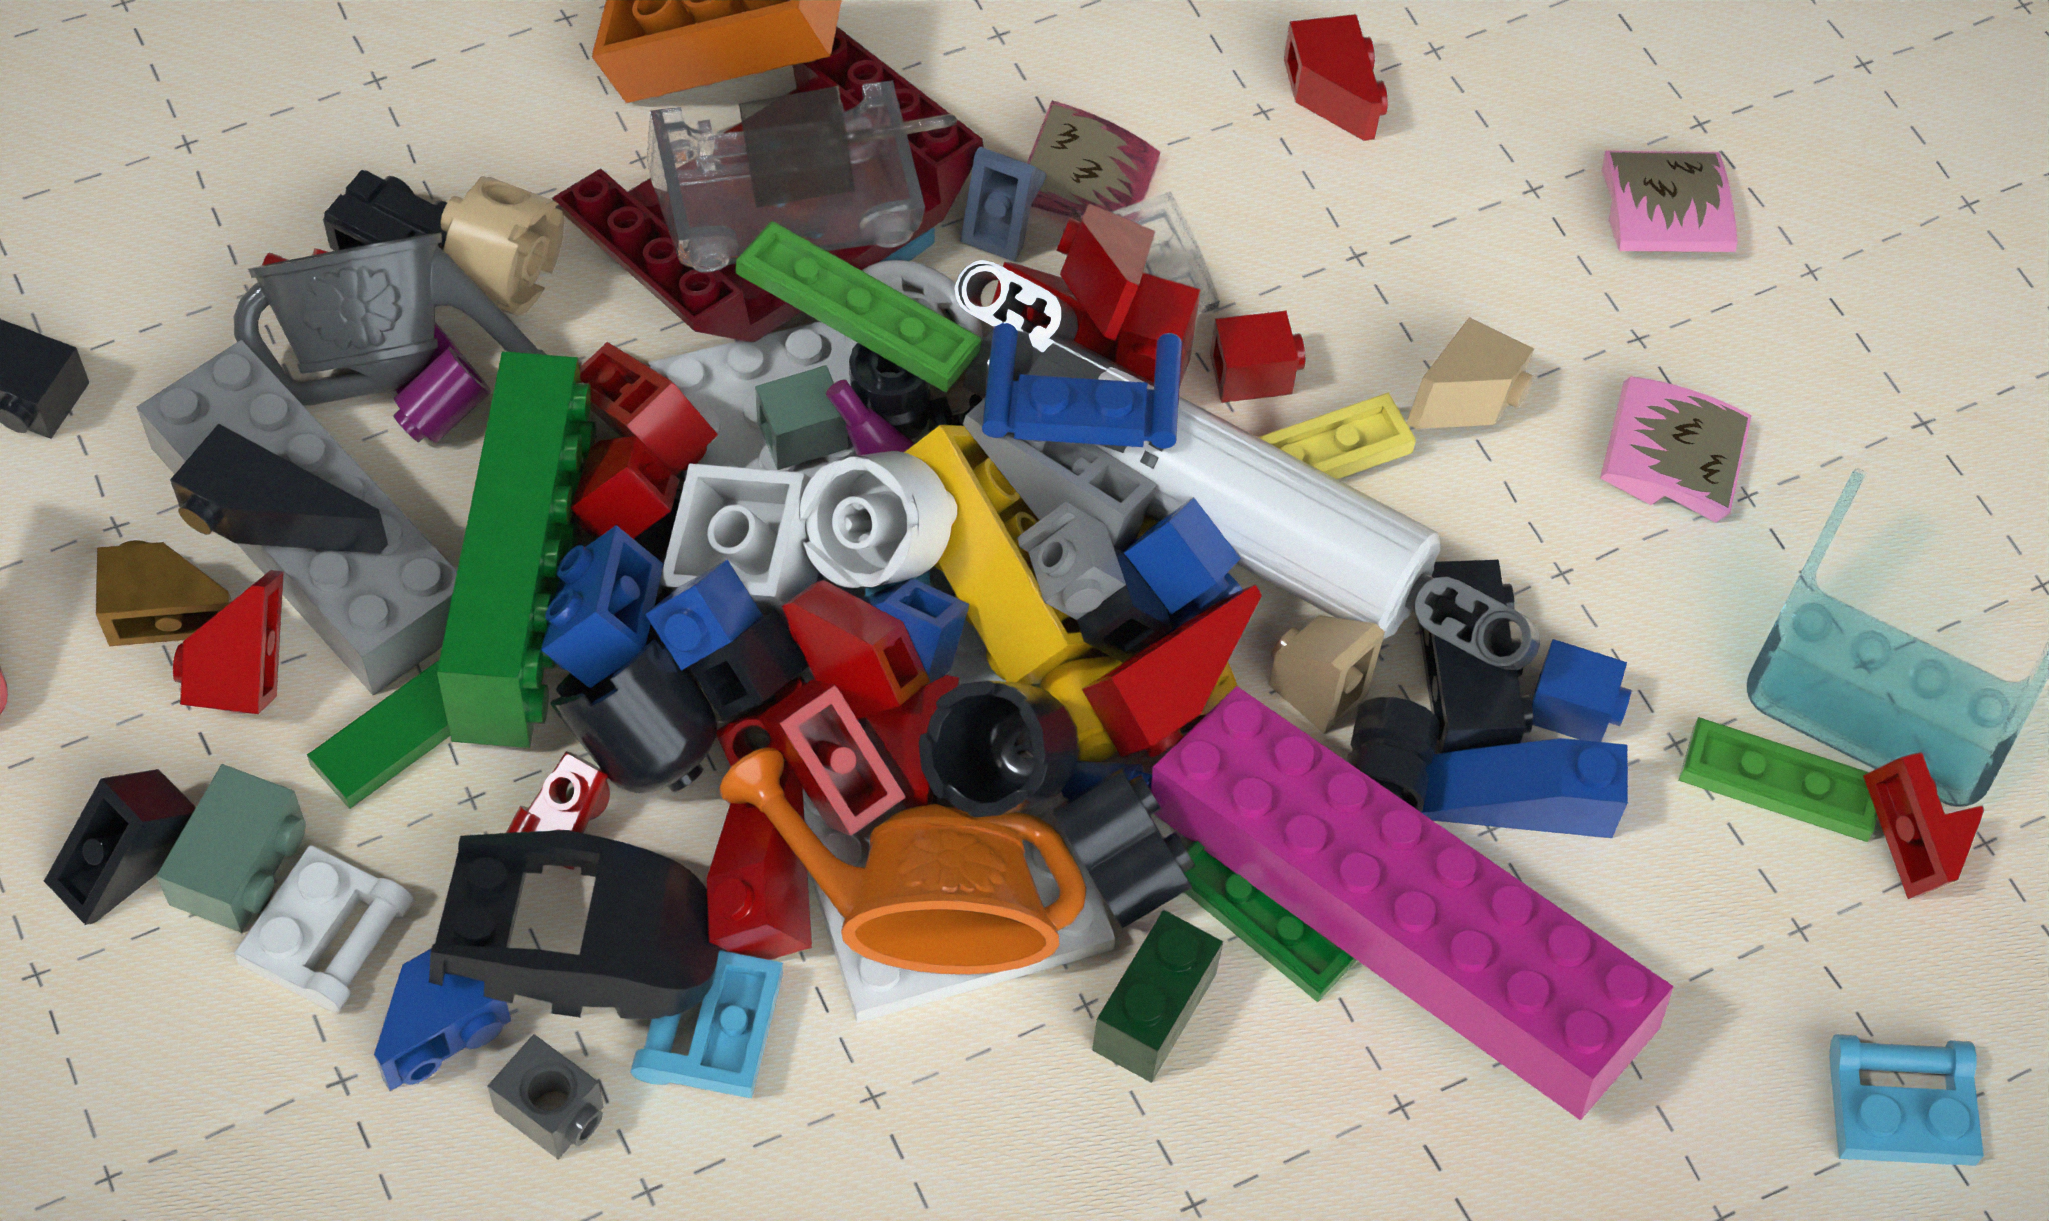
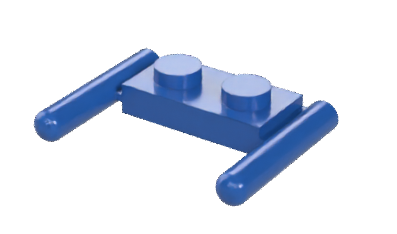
M1000 323L994 328L982 431L985 435L992 438H1000L1005 436L1007 432H1014V439L1129 447H1143L1144 441H1151L1155 447L1162 449L1170 448L1176 444L1182 341L1176 334H1163L1157 341L1153 390L1147 389V382L1021 374H1019V381H1013L1018 331L1010 323Z

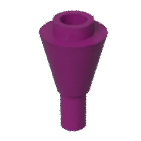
M847 380L837 381L826 391L827 398L846 422V429L857 456L887 451L904 453L915 444L871 408H866Z

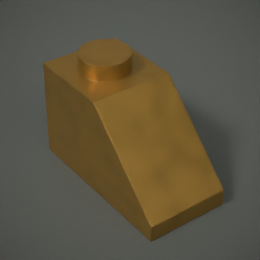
M133 540L124 542L119 546L97 547L96 616L109 647L185 640L232 602L229 591L164 542L148 543Z

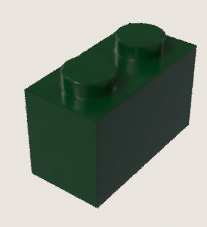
M1163 909L1097 1017L1092 1051L1152 1083L1216 976L1224 941Z

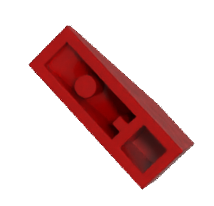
M1088 203L1081 221L1069 218L1057 247V252L1067 255L1060 276L1102 335L1115 341L1140 284L1155 231Z
M606 342L579 369L581 383L591 385L590 409L621 437L638 436L675 476L680 471L688 470L689 463L697 464L706 454L707 445L718 436L716 431L671 380L609 342Z
M1256 584L1222 598L1082 689L1121 757L1145 749L1151 758L1175 746L1184 737L1179 728L1201 714L1262 597Z
M784 761V769L779 779L780 786L784 791L786 800L805 821L803 787L788 763ZM730 803L707 876L709 942L731 953L772 960L812 948L808 870L764 812L759 811L756 806L750 803Z

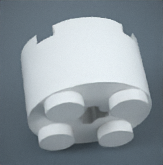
M899 451L851 456L823 466L807 484L800 502V521L805 520L809 540L803 542L812 564L830 581L843 587L852 588L876 587L916 578L926 573L938 562L945 551L951 533V526L957 516L955 498L946 491L933 469L921 459Z

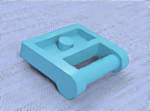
M719 950L714 982L707 995L703 998L688 1056L671 1053L681 1013L674 1016L652 1019L644 1049L636 1050L630 1071L632 1076L649 1084L666 1085L674 1083L752 1099L783 978V963Z
M1835 1034L1832 1037L1829 1056L1839 1159L1976 1166L1983 1158L1984 1153L1974 1079L1977 1064L1976 1050L1971 1041L1950 1040L1947 1042L1946 1047L1862 1043L1856 1035ZM1859 1070L1945 1074L1946 1090L1860 1085Z

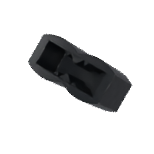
M1120 768L1053 808V814L1123 929L1192 888L1185 872L1196 867L1177 833L1174 832L1164 838L1151 815L1160 810L1161 807L1143 776L1140 774L1129 780L1123 768Z

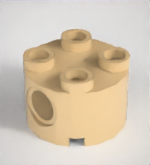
M482 176L467 192L464 199L453 196L446 204L441 217V229L447 232L443 251L450 256L500 310L519 316L528 312L545 289V287L535 284L540 271L543 270L552 274L563 240V211L555 208L559 204L554 200L495 178Z

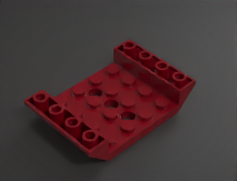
M836 26L831 56L812 62L792 65L796 89L629 191H626L600 168L552 197V200L559 204L555 208L562 210L566 218L695 332L754 343L802 312L736 274L737 258L771 220L804 239L815 237L824 239L816 245L862 271L866 267L882 261L944 221L973 168L977 149L979 146L984 148L983 138ZM744 178L752 179L751 182L745 185L739 182H733L735 180ZM786 202L791 204L790 208L782 214L767 212L774 208H781Z

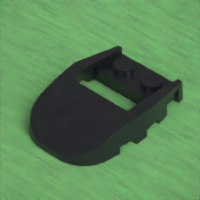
M570 830L461 835L436 941L431 949L429 983L443 986L445 974L464 976L484 981V997L513 1004L514 996L520 995L552 1003L551 1014L579 1018L581 1017L582 1007H614L620 1018L657 1019L680 1014L698 1004L707 995L716 974L720 947L709 942L707 888L693 872L671 858L631 844ZM544 865L581 867V875L595 877L579 955L540 949L509 948L526 873L542 874Z

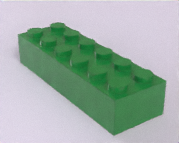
M506 351L501 353L437 668L452 742L530 748L534 724H544L547 718L549 688L547 684H542L544 669L555 668L556 664L552 658L541 651L548 624L545 615L555 597L559 577L556 574L557 568L565 555L577 546L578 529L576 523H571L573 514L571 505L582 472H580L582 459H587L590 447L595 444L596 440L595 422L588 421L591 408V385L581 383L578 357Z

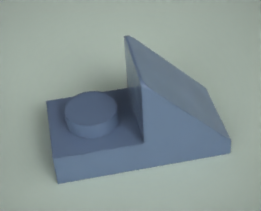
M979 146L974 157L960 242L1015 262L1024 246L1031 204L1045 182L1047 173L1030 164Z

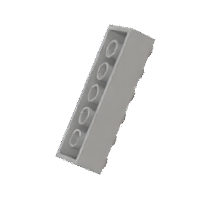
M242 340L136 407L151 449L174 474L219 423L380 510L388 545L381 554L237 544L264 575L270 570L284 571L282 595L372 695L378 693L442 648L457 570Z

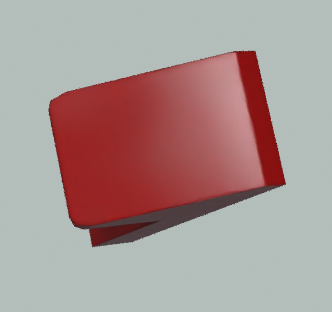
M1922 752L1902 756L1863 775L1907 898L1919 897L1957 881L1983 816V805L1945 814L1937 793L1936 784L1930 775Z

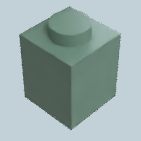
M827 365L755 386L757 422L777 470L848 449L846 422L826 396V391L834 384Z

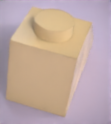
M1469 317L1423 376L1406 424L1416 429L1495 425L1508 405L1519 408L1527 395L1534 375L1525 371L1534 348Z
M1319 615L1302 631L1294 627L1286 632L1276 643L1271 652L1274 662L1268 685L1325 734L1368 695L1385 631L1375 623Z

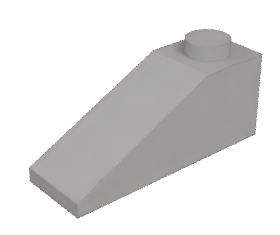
M985 398L966 414L963 422L965 428L1039 520L1066 501L1107 526L1113 546L1122 552L1137 538L1157 487L1155 482L1094 444L1014 439V432H1007L1005 436L1000 438L989 437L982 431Z

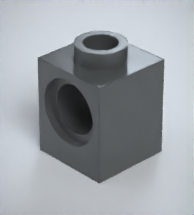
M535 1034L529 1038L487 1086L495 1113L558 1160L572 1143L575 1146L585 1143L595 1132L603 1116L601 1110L604 1106L599 1082ZM548 1092H562L569 1096L562 1106L553 1110H542L534 1106L536 1101Z

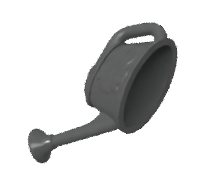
M441 232L358 246L249 268L248 271L251 278H256L258 282L240 298L233 316L236 341L242 340L303 406L394 391L412 381L424 370L434 350L438 348L437 338H434L435 307L440 305L452 306L462 310L474 319L507 352L547 355L542 349L539 350L450 256L438 246V243L442 242ZM268 305L271 306L300 363L297 366L301 374L343 367L358 372L310 381L291 379L260 335L258 320L261 312ZM578 359L580 369L582 362Z

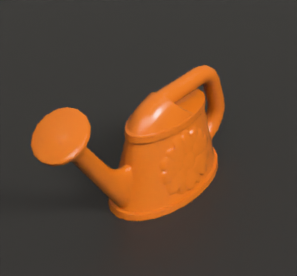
M776 748L759 749L742 757L729 769L720 784V796L728 803H750L766 814L838 912L845 918L841 929L843 941L851 950L867 959L897 968L938 974H983L1020 969L1039 963L1053 955L1059 947L1058 931L1071 925L1084 908L1087 888L1080 868L1059 833L1051 824L1037 816L1014 812L1005 815L976 818L968 815V812L955 807H944L938 804L908 808L895 813L883 824L873 829L870 834L869 842L871 849L865 867H856L837 858L819 840L786 800L779 781L784 769V756ZM1022 840L1035 845L1058 885L1060 891L1058 899L1046 907L1043 906L1023 855L1025 850Z

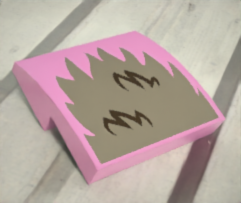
M1605 151L1602 173L1612 199L1609 223L1619 251L1736 252L1738 241L1734 207L1726 170L1719 152Z
M1630 376L1623 383L1600 478L1649 505L1666 496L1717 523L1731 512L1752 415L1716 398L1691 389L1656 380Z

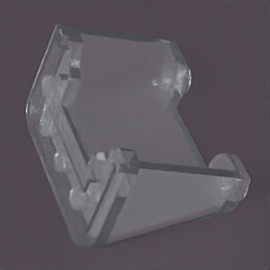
M893 81L863 84L862 94L864 99L862 102L844 112L842 103L830 104L827 121L713 135L710 120L698 121L697 129H693L685 124L681 107L651 110L646 160L651 182L679 262L685 266L693 267L698 272H713L722 269L727 264H735L737 258L771 220L826 251L874 244L889 248L909 241L912 234L918 230L922 223L925 205Z

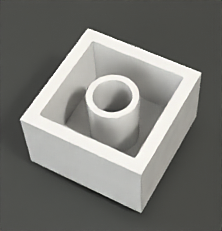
M689 463L659 586L671 594L680 586L728 559L761 613L765 615L776 609L781 619L788 620L782 605L813 583H816L819 573L809 559L803 542L809 541L805 520L800 521L801 498L811 478L805 473Z

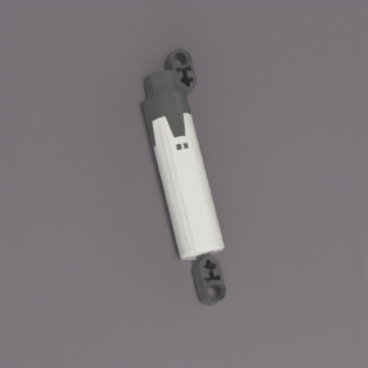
M986 260L971 263L959 274L955 291L956 298L964 310L994 328L1000 323H1010L1017 329L1018 338L1013 381H1019V374L1147 382V389L1154 390V383L1074 341L1078 330L1077 315L1069 304L1046 289L996 263ZM993 280H1000L1001 293L999 298L989 307H983L981 304L983 289ZM1025 305L1043 315L1051 317L1049 326L1045 329L1020 316ZM994 328L981 342L980 352L970 363L962 386L983 398L986 397ZM1180 396L1177 440L1174 446L1162 449L1155 447L1151 441H1144L1143 447L1094 444L1157 484L1146 513L1147 516L1159 522L1194 497L1241 559L1236 564L1335 618L1375 623L1385 631L1383 637L1385 639L1394 635L1404 619L1408 618L1413 611L1416 613L1420 624L1429 632L1498 668L1518 670L1530 664L1537 656L1540 646L1539 632L1535 624L1525 615L1457 579L1431 577L1434 571L1433 566L1441 549L1436 531ZM1458 592L1455 603L1464 610L1480 617L1475 623L1474 629L1450 617H1447L1440 624L1443 614L1436 609L1439 599L1442 597L1452 600ZM1484 606H1489V609L1483 614ZM1504 622H1515L1522 631L1521 646L1514 654L1507 657H1499L1491 647L1492 633L1497 626ZM1472 634V640L1469 643L1467 638Z

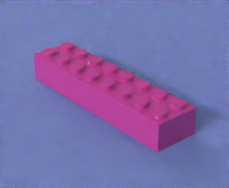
M1238 686L1224 697L1153 766L1151 791L1161 807L1160 810L1153 813L1155 816L1190 841H1198L1205 847L1204 851L1236 874L1241 875L1265 895L1580 1121L1660 1029L1674 988L1673 985Z

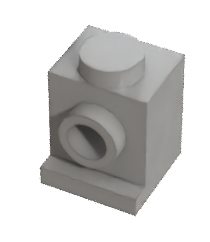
M1066 501L1017 537L1020 548L1029 552L1044 602L1076 620L1086 613L1095 610L1105 599L1126 585L1107 526Z

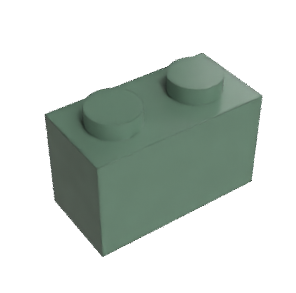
M221 764L156 876L168 904L242 933L252 914L262 912L269 902L274 888L273 876L285 856H293L303 840L306 822L295 791Z

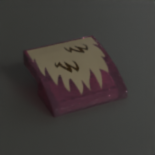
M1052 100L1027 161V164L1047 173L1046 180L1031 206L1081 221L1089 203L1137 223L1158 166L1161 152L1130 131L1104 118Z

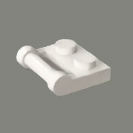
M309 845L236 949L234 955L238 964L329 1011L339 1012L351 995L347 987L394 917L403 918L413 903L414 898L398 883L386 878L378 879ZM362 901L370 905L325 972L312 971L358 902Z

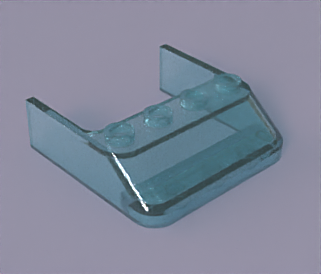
M1856 467L1850 475L1748 675V697L1754 707L1761 713L1874 769L1902 756L1922 752L1930 775L1936 784L1940 802L1955 807L1972 805L1981 800L1989 791L2049 679V639L2031 673L2021 681L2009 682L1824 593L1819 588L1816 580L1818 568L1868 473Z

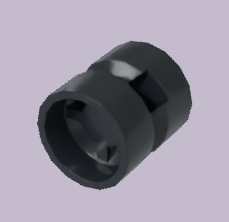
M857 343L853 347L849 358V379L852 389L866 408H871L910 440L917 437L926 427L929 418L930 383Z
M1377 697L1366 700L1358 707L1350 743L1353 750L1348 753L1347 762L1421 812L1429 782L1426 767L1433 761L1440 723L1436 715L1429 709L1410 700L1396 697Z

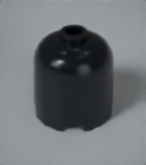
M650 625L646 646L632 660L593 687L589 688L571 673L556 687L555 690L560 697L552 700L550 705L601 770L609 774L608 778L618 788L634 793H648L668 786L672 792H675L691 784L703 772L704 768L700 763L708 755L717 736L716 716L708 699L687 667L680 670L652 625Z
M980 681L957 686L942 695L935 703L938 708L930 717L927 733L921 734L919 739L921 770L933 793L938 798H946L957 809L968 812V815L976 818L1005 815L1034 808L1055 797L1074 775L1080 753L1077 726L1067 707L1050 692L1017 682ZM1026 750H1027L1029 753H1031L1034 757H1031V756L1026 752Z

